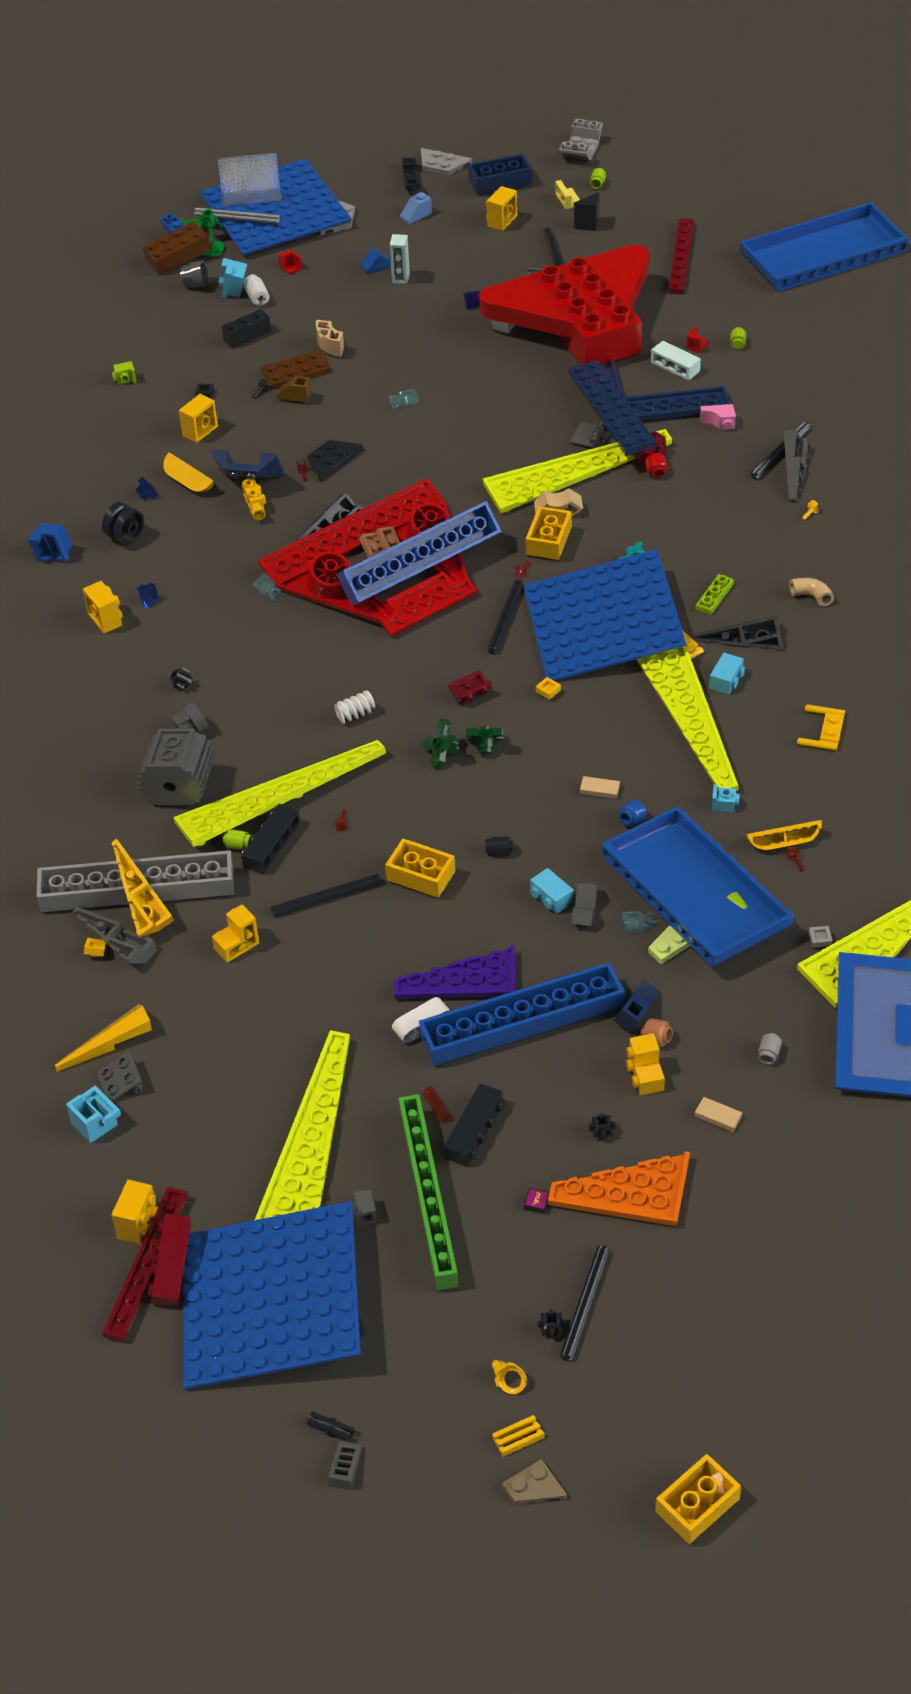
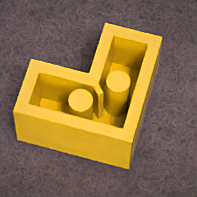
M243 904L226 913L228 927L212 936L215 951L227 963L259 944L256 918Z
M654 1033L630 1038L629 1047L626 1048L628 1056L626 1065L628 1072L633 1074L632 1084L634 1089H638L640 1096L664 1091L665 1078L659 1064V1047Z

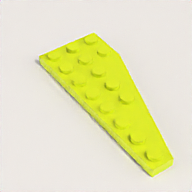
M911 900L798 963L797 970L837 1008L839 952L895 957L911 939Z

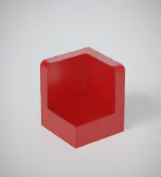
M291 249L278 255L279 268L289 275L302 270L301 256Z
M696 326L687 335L686 349L701 353L708 344V340L698 335V327Z

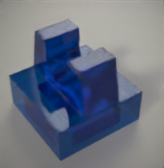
M479 290L463 293L466 309L480 306Z
M143 476L138 480L140 485L136 488V492L140 494L139 496L143 500L150 496L155 498L158 495L153 485Z
M149 583L148 585H140L137 588L143 606L148 608L159 599L155 584Z

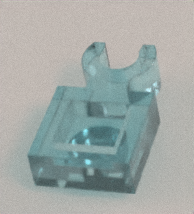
M413 388L399 392L398 396H389V402L392 403L393 408L399 407L401 404L405 407L419 403V397Z
M266 573L262 574L253 583V586L264 597L269 594L273 602H276L275 594L283 595L281 590L276 588V582Z
M641 911L622 912L621 915L626 933L645 931L646 926L655 928L658 924V920H651L654 919L655 912H647L646 915H642Z

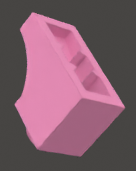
M733 404L701 406V423L714 425L719 430L735 429L736 415Z

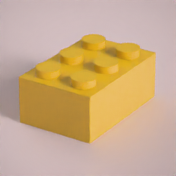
M539 506L526 537V555L559 560L572 528V511Z
M402 838L385 864L386 879L439 898L455 873V856Z
M706 1454L656 1498L655 1512L690 1545L740 1499L741 1485Z

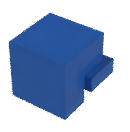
M41 523L28 538L37 561L49 562L52 558L53 561L66 562L70 558L68 551L73 545L63 524Z

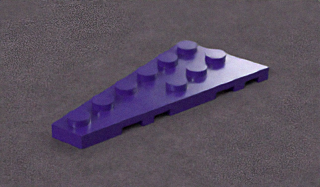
M515 945L501 952H498V950L492 951L490 955L483 957L477 955L452 962L444 968L434 967L426 973L420 974L416 972L395 978L394 998H494L516 991Z

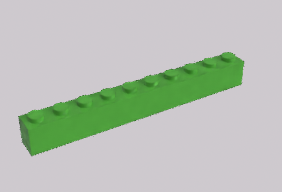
M420 1095L399 1097L400 1116L436 1290L458 1287V1273Z

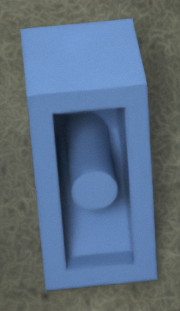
M423 192L410 197L400 214V219L411 224L431 214V198Z

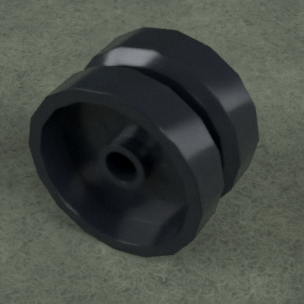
M116 502L108 508L103 517L102 531L106 536L116 539V541L124 545L132 544L138 539L144 528V515L141 511L131 508L125 503Z

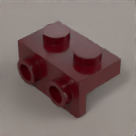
M658 432L650 433L656 441V447L637 452V465L640 467L645 465L646 458L653 453L667 455L665 436Z
M478 670L450 683L448 688L458 705L463 702L467 704L474 700V697L478 695L484 696L489 693L492 682H487L482 672Z

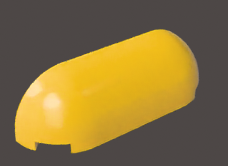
M170 452L166 455L164 470L170 477L195 492H206L214 486L215 481Z
M818 820L749 833L746 836L751 845L761 850L791 846L812 841L818 835L822 827V821Z

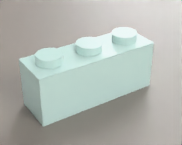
M392 234L390 242L392 283L407 284L410 275L408 235Z
M662 341L651 349V363L688 381L700 372L701 358Z

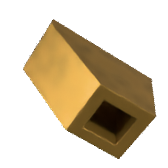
M294 376L281 386L277 399L307 403L312 394L310 378Z

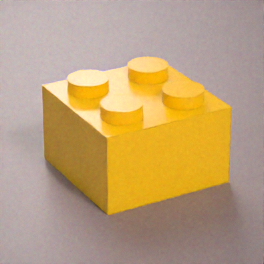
M501 186L487 199L486 219L488 227L503 231L517 217V190Z
M202 394L196 396L179 410L182 436L196 443L218 427L215 401Z
M102 581L83 588L87 613L103 634L122 626L121 618L123 616L118 606L120 601L116 595L112 594L109 586H105Z
M127 1180L111 1214L117 1239L142 1245L158 1209L152 1185Z

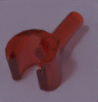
M304 461V464L297 462V471L302 474L303 481L305 482L307 481L306 461Z
M527 560L521 566L516 565L515 569L517 571L514 574L519 578L524 577L526 574L525 568L530 564V561Z
M345 809L342 810L340 819L335 820L337 831L347 829Z
M787 847V859L794 858L799 871H803L804 868L800 862L798 848Z

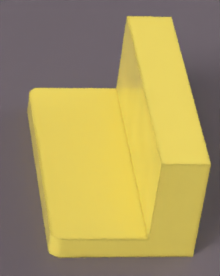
M561 180L555 181V194L565 209L573 208L574 202L580 199L572 188L566 189Z

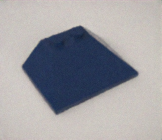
M211 450V454L220 471L232 478L242 476L248 479H255L256 477L285 475L277 454L260 453L259 465L234 463L229 452L226 450Z

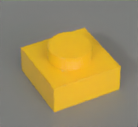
M546 677L535 688L537 693L550 700L561 690V685Z
M87 938L84 954L92 957H103L107 943L101 939Z

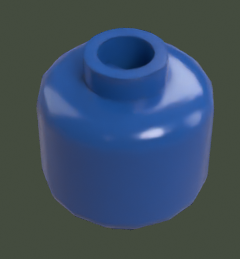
M631 800L619 809V819L627 827H635L647 817L645 806L638 800Z

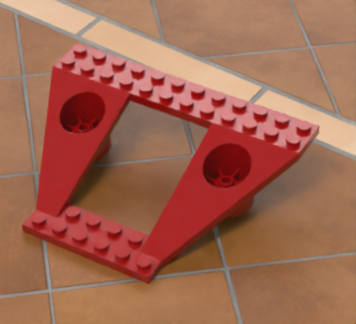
M428 478L258 560L259 566L277 590L379 623L390 637L477 593L476 587L467 577L461 552L429 567L437 575L387 599L386 603L375 594L351 606L341 583L337 581L338 577L336 574L351 567L349 561L344 556L362 547L359 540L361 534L376 533L378 528L393 526L401 543L450 519L446 502Z

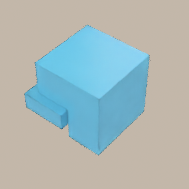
M223 258L218 285L223 286L221 298L227 299L228 295L240 298L247 264Z
M96 1086L66 1103L71 1124L90 1143L117 1126L116 1118L121 1116L120 1110Z

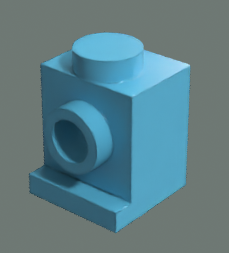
M713 784L712 811L734 813L735 805H739L740 795L736 794V788H721Z

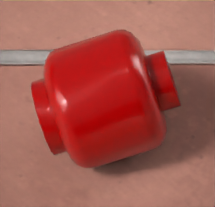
M653 453L646 458L645 467L649 476L661 478L666 474L668 465L664 455Z

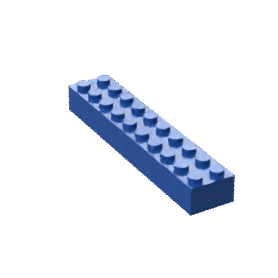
M487 501L336 575L352 606L500 533L501 529Z
M609 962L419 1020V1035L432 1065L436 1066L623 1008L625 1006V991Z

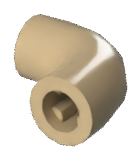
M813 578L790 579L789 587L792 596H812L820 606H828L833 602L834 595L825 583Z

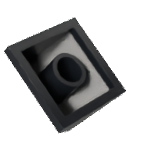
M598 192L574 202V229L597 230L600 212V194Z

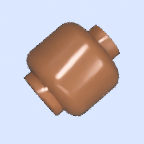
M649 1019L641 1027V1036L654 1033L658 1047H663L671 1041L673 1030L667 1021Z

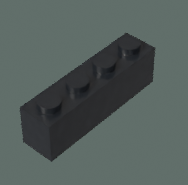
M278 804L275 810L271 811L269 818L266 822L262 823L260 830L252 837L250 844L242 850L243 868L262 875L265 873L300 825L299 810Z
M481 1083L478 1085L444 1145V1159L465 1167L469 1166L471 1160L474 1161L476 1159L480 1144L483 1145L485 1143L489 1128L492 1129L495 1125L496 1115L498 1112L501 1113L504 1108L503 1091Z

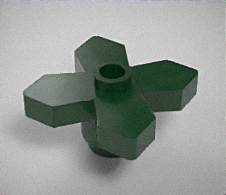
M441 718L436 724L435 736H427L423 742L425 751L432 752L430 762L433 768L440 769L445 763L446 755H455L460 748L456 736L449 734L451 725L448 719Z
M481 726L479 728H467L466 737L467 741H476L478 753L488 754L493 753L494 740H504L503 728Z

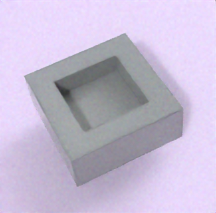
M829 926L809 927L808 933L812 948L832 945L833 941Z

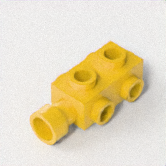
M255 479L241 481L243 495L250 513L255 520H262L266 516L264 510L266 499L265 495L262 494L260 484H257Z

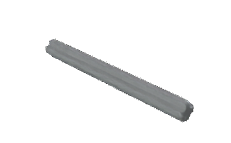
M195 208V216H202V212L206 208ZM211 209L217 218L267 223L280 222L279 215Z

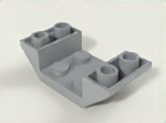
M575 119L571 126L570 140L563 142L559 148L563 157L591 161L599 146L603 123Z

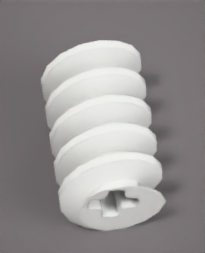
M254 274L247 276L243 284L251 302L257 306L266 304L270 296L262 279Z
M367 690L363 691L362 694L358 693L356 697L346 698L343 702L338 701L334 705L336 715L342 724H345V718L349 722L352 721L351 715L357 719L358 712L361 716H365L364 710L370 714L371 707L375 709L374 700Z

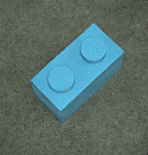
M723 653L710 674L709 689L729 695L732 689L737 687L739 677L744 675V659Z
M547 868L530 879L531 895L536 899L538 898L547 909H551L555 914H558L574 903V890L550 869Z

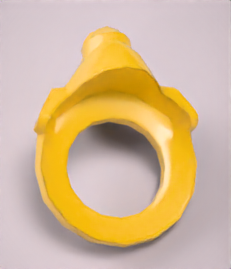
M499 1360L492 1362L497 1387H500L508 1394H517L524 1390L527 1378L522 1368L512 1362L505 1363ZM512 1370L519 1373L521 1376L519 1387L511 1388L506 1384L505 1375L508 1371Z

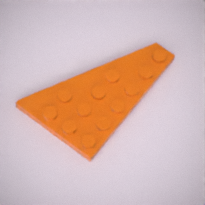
M685 1151L683 1155L674 1157L668 1155L660 1159L638 1162V1165L627 1168L621 1166L613 1170H603L591 1173V1176L577 1179V1177H573L566 1181L552 1182L548 1205L677 1227L690 1152Z

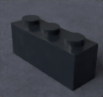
M262 309L222 325L223 340L231 349L271 332L270 318Z

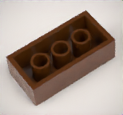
M195 221L142 247L147 262L159 276L212 250L207 234Z

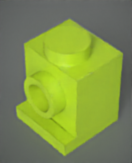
M132 361L113 365L112 377L113 381H117L118 385L130 382L137 383Z

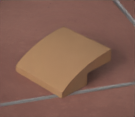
M393 526L378 528L376 533L361 534L359 537L368 558L400 543Z

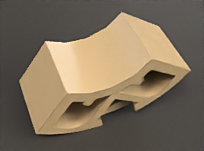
M316 320V334L319 347L333 357H341L344 350L343 332L334 329L332 321Z
M569 488L560 493L544 491L534 501L535 513L539 506L572 511V516L583 509L581 495Z

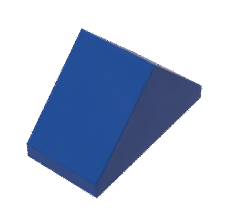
M372 247L361 262L360 267L366 274L391 267V259L386 254Z

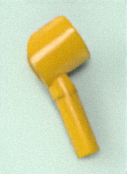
M815 500L808 503L807 507L809 510L801 517L802 520H805L812 513H818L819 508L817 506L819 504Z

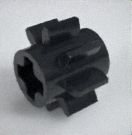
M184 667L182 669H175L170 676L171 683H173L172 687L178 690L188 688L192 683L190 671Z
M600 1113L596 1117H592L589 1131L594 1132V1138L604 1141L609 1136L613 1137L616 1123L611 1122V1115L607 1116Z
M552 1309L545 1314L541 1313L538 1328L542 1329V1336L546 1335L551 1337V1339L558 1334L562 1336V1328L566 1327V1320L562 1319V1313H557Z

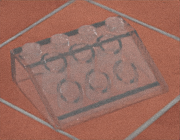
M276 153L218 158L223 206L282 201Z

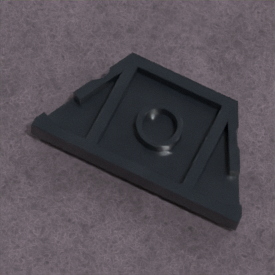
M328 440L309 454L307 461L312 466L314 473L318 475V480L322 482L361 453L364 448L362 444Z

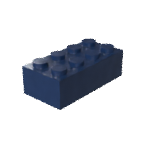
M522 153L468 164V179L476 194L482 195L488 192H495L501 186L512 189L513 187L532 184V168Z

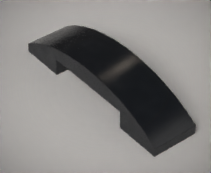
M416 157L402 158L405 189L420 188Z

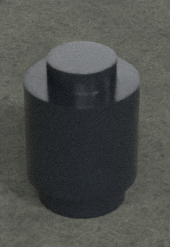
M491 837V839H486V854H491V856H510V852H514V841L510 840V837Z

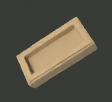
M583 776L580 794L617 799L620 781Z
M703 1097L695 1111V1117L734 1132L742 1117V1112Z

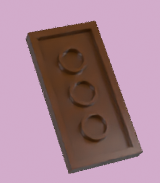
M320 350L274 364H268L261 367V371L274 390L283 386L294 376L309 377L311 379L331 373V367Z

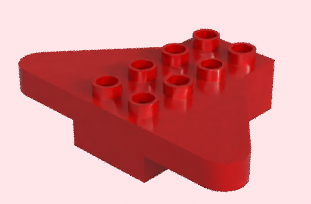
M628 245L587 258L575 257L570 260V263L560 266H545L540 272L484 288L479 294L480 313L483 317L491 320L555 334L581 365L596 360L600 364L603 362L606 364L611 359L617 361L642 353V320L632 309L649 272L650 252L641 245Z

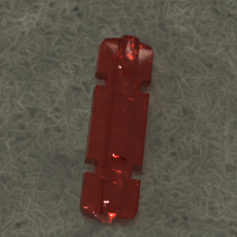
M431 1086L425 1088L423 1095L426 1100H429L428 1103L434 1113L438 1115L439 1121L445 1122L449 1120L450 1113L444 1108L445 1105L439 1096L435 1094L434 1088Z

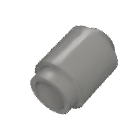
M769 1033L762 1036L757 1055L759 1061L763 1064L772 1065L778 1059L782 1040L776 1034Z

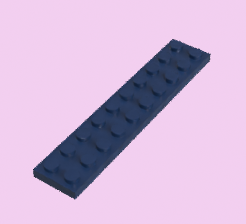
M598 360L568 368L570 377L625 456L656 447L655 439Z

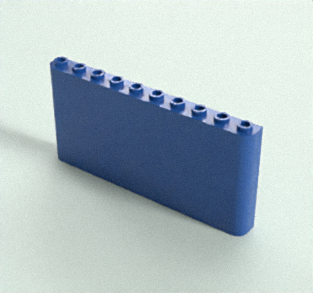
M870 202L741 241L740 251L776 290L782 291L901 254L906 251L909 238Z
M678 806L601 844L602 854L606 862L712 967L793 925L794 916L792 912L787 910L777 898H774L766 887L758 883L754 876H751L742 865H739L731 854H728L719 843H716L711 838L709 833L703 831L699 824L694 822ZM733 892H738L746 903L747 908L739 907L729 900L727 896Z

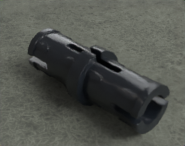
M314 1411L310 1413L312 1417L308 1416L307 1425L324 1431L325 1435L331 1436L332 1434L347 1442H350L352 1439L350 1436L353 1437L354 1427L342 1424L334 1417L328 1418Z

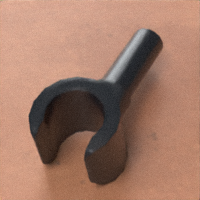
M261 379L259 381V389L252 396L254 399L261 392L269 390L266 380Z

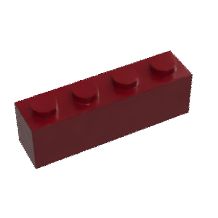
M165 1214L164 1221L159 1222L158 1234L162 1235L161 1241H156L155 1255H158V1260L153 1262L151 1275L155 1276L154 1283H150L148 1289V1296L152 1297V1305L176 1308L179 1306L191 1228L190 1216Z

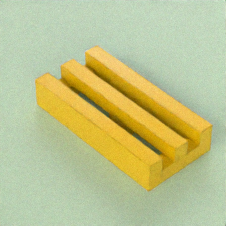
M534 1415L492 1434L502 1457L545 1438L544 1432L540 1429V1425L537 1423ZM533 1431H536V1433H534V1434H532V1435H530V1436H528V1437H526V1438H523V1439H521V1440H519V1441H517V1442H515V1443H512V1444H510V1445H508V1446H506V1447H503V1445H505V1444H507V1443H509V1442H511V1441H513V1440L516 1441V1440L522 1438L523 1436H525V1435H527V1434H529V1433H531V1432H533Z

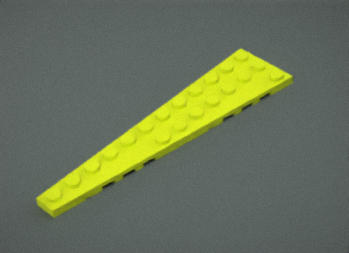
M666 429L656 431L666 437L667 446L672 444V438ZM612 443L483 478V485L502 514L536 500L544 491L553 493L636 459V453L625 456L618 444Z
M684 646L636 659L712 782L717 787L736 788V791L739 790L737 780L687 647Z
M378 740L175 816L173 817L174 822L193 847L202 846L205 844V841L277 807L278 804H284L293 798H300L304 793L373 759L379 758L386 754L385 747Z
M330 1030L255 1220L321 1206L349 1049L350 1034Z

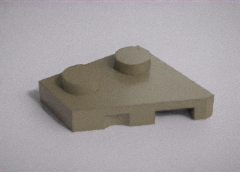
M542 1459L502 1483V1488L515 1506L526 1505L529 1502L544 1503L546 1499L559 1498V1501L567 1499L566 1492Z

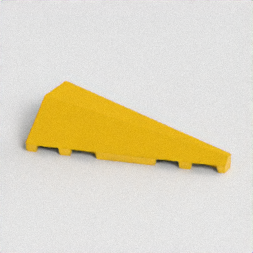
M116 839L112 842V846L115 851L136 932L139 937L159 932L173 922L174 918Z
M138 1004L55 1064L56 1071L59 1072L115 1050V1044L151 1031L150 1019L144 1007Z

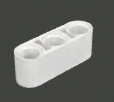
M435 997L396 1019L392 1024V1029L404 1043H410L420 1037L419 1020L451 1010L439 997Z

